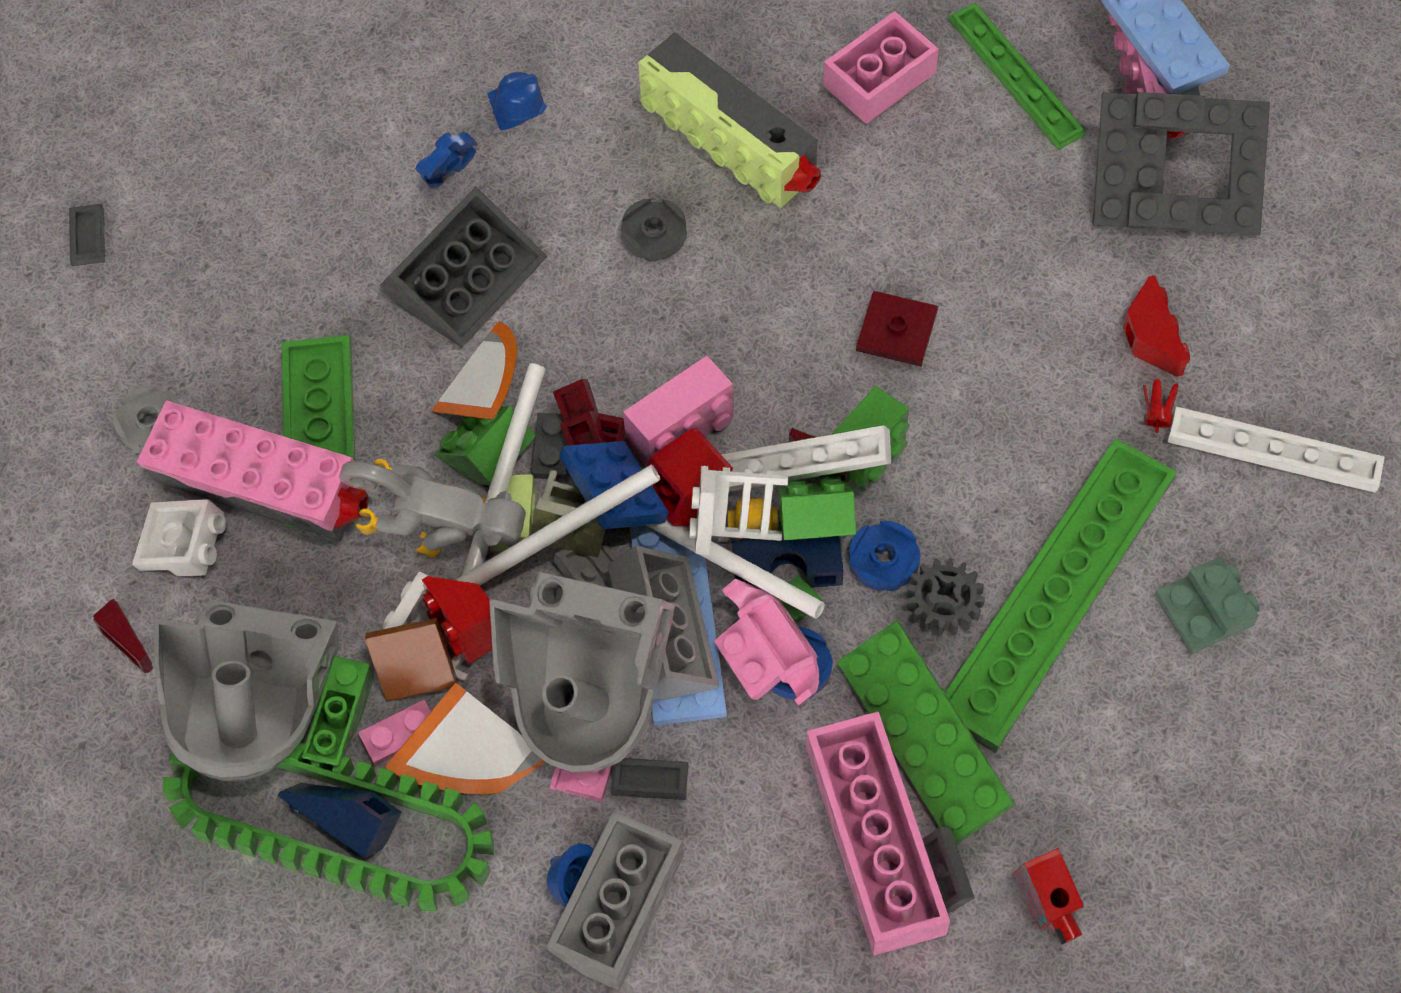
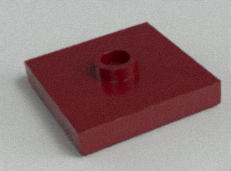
M873 291L856 345V351L922 367L939 306Z

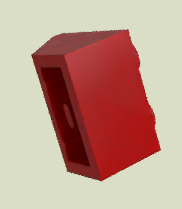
M691 428L653 454L647 466L652 464L660 476V481L652 486L668 510L667 519L673 526H690V518H697V509H691L693 487L700 486L701 466H708V470L723 471V467L730 468V472L733 470L728 461L697 428Z
M432 576L423 578L422 583L425 594L421 595L428 608L426 614L429 619L437 618L440 628L442 627L447 635L445 641L454 656L457 657L461 654L469 665L493 650L490 599L480 585Z

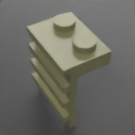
M550 470L542 498L538 499L530 535L581 506L550 497V495L582 504L586 503L578 487L555 482L558 471ZM595 518L550 544V546L598 558L606 529H602Z

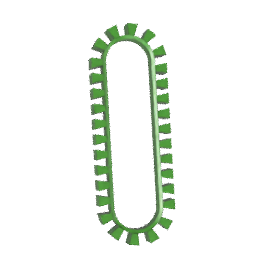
M299 743L289 755V758H286L278 766V768L338 787L373 791L389 803L441 818L459 826L468 838V850L461 866L445 878L422 880L204 811L194 803L192 796L193 782L198 771L179 761L174 753L168 759L174 771L181 772L183 775L182 779L163 777V793L169 802L185 798V800L168 808L183 829L196 816L198 817L191 828L198 840L212 844L214 838L218 846L233 850L234 845H236L240 853L255 857L257 851L262 860L276 865L279 857L284 867L298 872L303 854L306 857L302 861L301 866L305 873L320 879L325 861L328 864L323 872L327 880L342 886L347 868L350 869V872L345 879L349 887L364 893L369 875L373 877L367 885L371 894L386 900L391 882L395 884L390 892L393 901L408 907L413 889L420 892L418 904L421 911H437L436 894L449 890L455 907L470 899L466 888L461 884L468 875L483 886L490 874L488 862L477 860L476 853L494 855V840L491 830L472 834V831L486 825L487 821L483 811L475 802L463 815L458 813L463 804L461 793L445 788L441 806L437 804L442 796L438 785L423 781L419 799L415 797L420 790L416 778L401 774L398 792L393 789L398 781L394 771L379 767L376 785L371 784L376 777L374 768L371 764L357 761L354 778H351L350 776L355 769L351 758L343 756L340 765H333L332 771H329L330 764L311 760L310 765L307 764L308 759L302 758L306 745L304 743ZM280 848H284L279 856Z

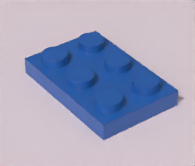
M625 441L563 446L559 456L586 502L642 470ZM651 485L598 516L596 519L602 529L665 523L669 512Z

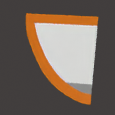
M502 322L495 324L430 412L494 419L508 394L517 361V341L512 330Z
M455 683L385 765V768L394 771L395 775L399 777L403 774L416 778L418 785L421 786L423 781L438 785L439 789L445 791V788H449L463 794L487 795L501 793L541 766L545 761L530 750L523 735Z

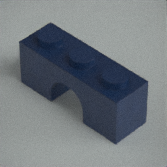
M782 536V541L743 538L732 542V553L771 574L781 565L792 564L804 572L806 583L811 588L843 585L844 570L839 536L784 540ZM734 574V579L753 585Z

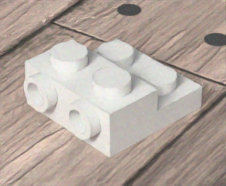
M209 499L151 502L132 565L139 571L169 570L176 576L206 575L208 566L213 565L217 558V551L214 546L217 535L223 533L226 527L224 512Z

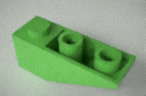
M334 656L302 758L335 766L340 765L362 718L373 683V675L369 663Z

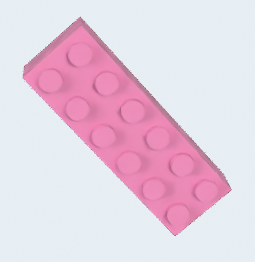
M879 711L808 730L806 736L807 753L873 956L946 936L950 919Z

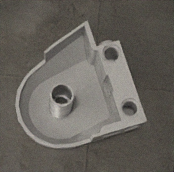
M539 572L537 581L532 585L530 608L490 599L493 664L496 683L511 687L517 724L530 750L547 764L573 773L597 772L623 760L636 747L648 725L675 605L662 599Z
M209 600L203 614H198L195 625L154 618V669L162 728L166 742L176 758L192 769L222 781L257 778L278 767L303 739L311 721L334 656H336L339 649L337 621Z

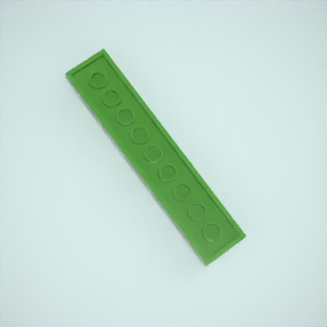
M1116 438L1114 439L945 691L948 699L974 739L994 751H998L1170 487L1177 471Z

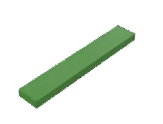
M976 2L949 16L950 23L1058 150L1085 136V129Z

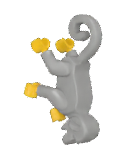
M383 459L375 460L374 464L347 462L341 467L339 478L344 484L361 490H374L377 484L397 495L394 504V511L398 513L397 516L381 514L379 517H376L369 509H362L359 512L362 517L371 518L370 523L367 525L356 524L359 531L365 535H370L376 530L384 533L409 535L420 523L435 527L437 530L431 533L421 532L420 537L424 541L416 549V552L431 558L438 555L441 547L463 542L467 536L474 535L478 530L484 536L485 542L491 546L497 545L500 541L504 545L511 547L520 540L526 512L522 505L511 500V494L506 491L499 493L495 498H491L485 503L486 498L479 495L469 485L458 483L452 486L432 481L431 475L421 467L400 464L390 467Z

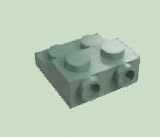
M1221 556L1191 569L1187 577L1158 589L1155 593V597L1191 654L1254 626L1259 616L1257 612H1259L1260 607L1256 597L1251 592L1244 593L1239 585L1241 578L1238 569L1233 563L1226 564Z

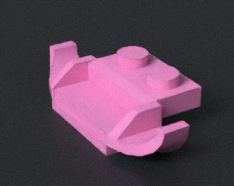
M734 579L722 591L740 609L737 612L740 619L714 640L715 644L751 699H760L782 681L788 683L793 689L797 705H802L818 689L819 668L816 660L818 655L780 599L775 598L758 587Z

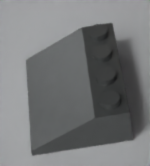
M475 186L379 286L403 309L462 348L545 260L547 255Z

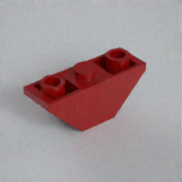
M1152 275L1147 278L1127 310L1123 330L1133 356L1176 377L1183 376L1186 365L1190 362L1189 348L1186 343H1182L1180 340L1178 320L1174 314H1170L1165 288L1160 287L1156 276Z

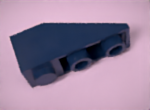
M299 783L280 791L278 797L287 802L293 811L308 817L318 825L322 832L333 835L344 843L350 852L363 858L384 848L402 813L373 791Z

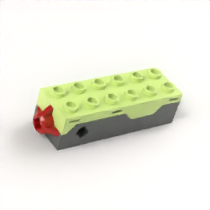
M674 32L638 62L640 100L643 107L650 113L657 112L662 116L670 129L674 131L679 129L687 136L688 141L695 148L699 149L702 147L710 153L712 160L718 166L723 167L725 165L732 170L740 183L744 185L750 184L754 187L766 203L773 202L782 208L798 192H810L819 183L821 171L816 166L818 140Z

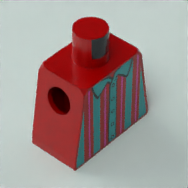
M1059 848L1023 863L1011 876L1039 928L1042 929L1052 924L1062 945L1082 936L1083 934L1073 914L1084 907ZM1050 897L1057 901L1058 907L1052 904Z

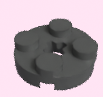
M651 198L640 200L631 205L625 211L622 218L621 232L625 247L635 256L644 258L649 262H655L672 256L680 250L687 237L684 213L676 204L668 200L662 199V203L651 202ZM651 225L654 228L661 226L660 232L649 233L648 226Z

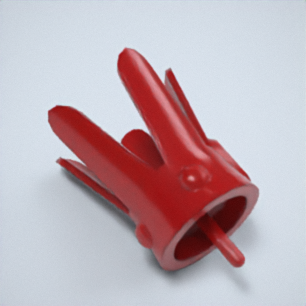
M1159 379L1153 381L1151 405L1149 404L1146 385H1143L1147 407L1144 423L1147 426L1156 427V433L1159 432V427L1168 428L1172 425L1171 419L1173 415L1171 412L1179 386L1178 384L1172 386L1166 404L1162 406V390Z

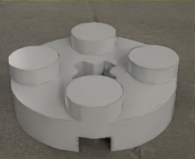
M155 386L140 387L126 394L120 401L121 406L117 414L114 412L113 416L114 428L120 440L126 446L132 448L133 451L141 453L156 422L154 420L151 424H142L145 421L144 416L151 414L152 417L158 418L165 401L180 404L178 398L172 392L158 390Z

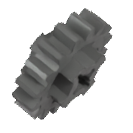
M952 558L948 559L946 565H941L938 559H934L933 568L922 564L920 566V575L915 573L911 575V585L907 586L906 596L909 597L907 600V610H915L913 614L914 622L922 619L925 620L924 630L928 631L932 626H936L938 635H942L944 628H950L951 633L956 635L959 625L968 630L971 627V619L978 620L980 618L981 610L979 608H983L985 597L981 595L983 594L984 584L975 583L978 575L976 571L969 574L965 572L966 563L963 562L957 568L953 566ZM926 587L929 594L926 595V599L923 601L921 592ZM965 593H968L969 603L965 607L963 597Z

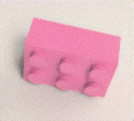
M894 11L824 61L823 86L867 124L936 73L939 48Z
M705 356L623 411L627 446L647 466L653 454L691 428H697L704 436L713 430L721 431L725 429L733 417V383L708 356Z

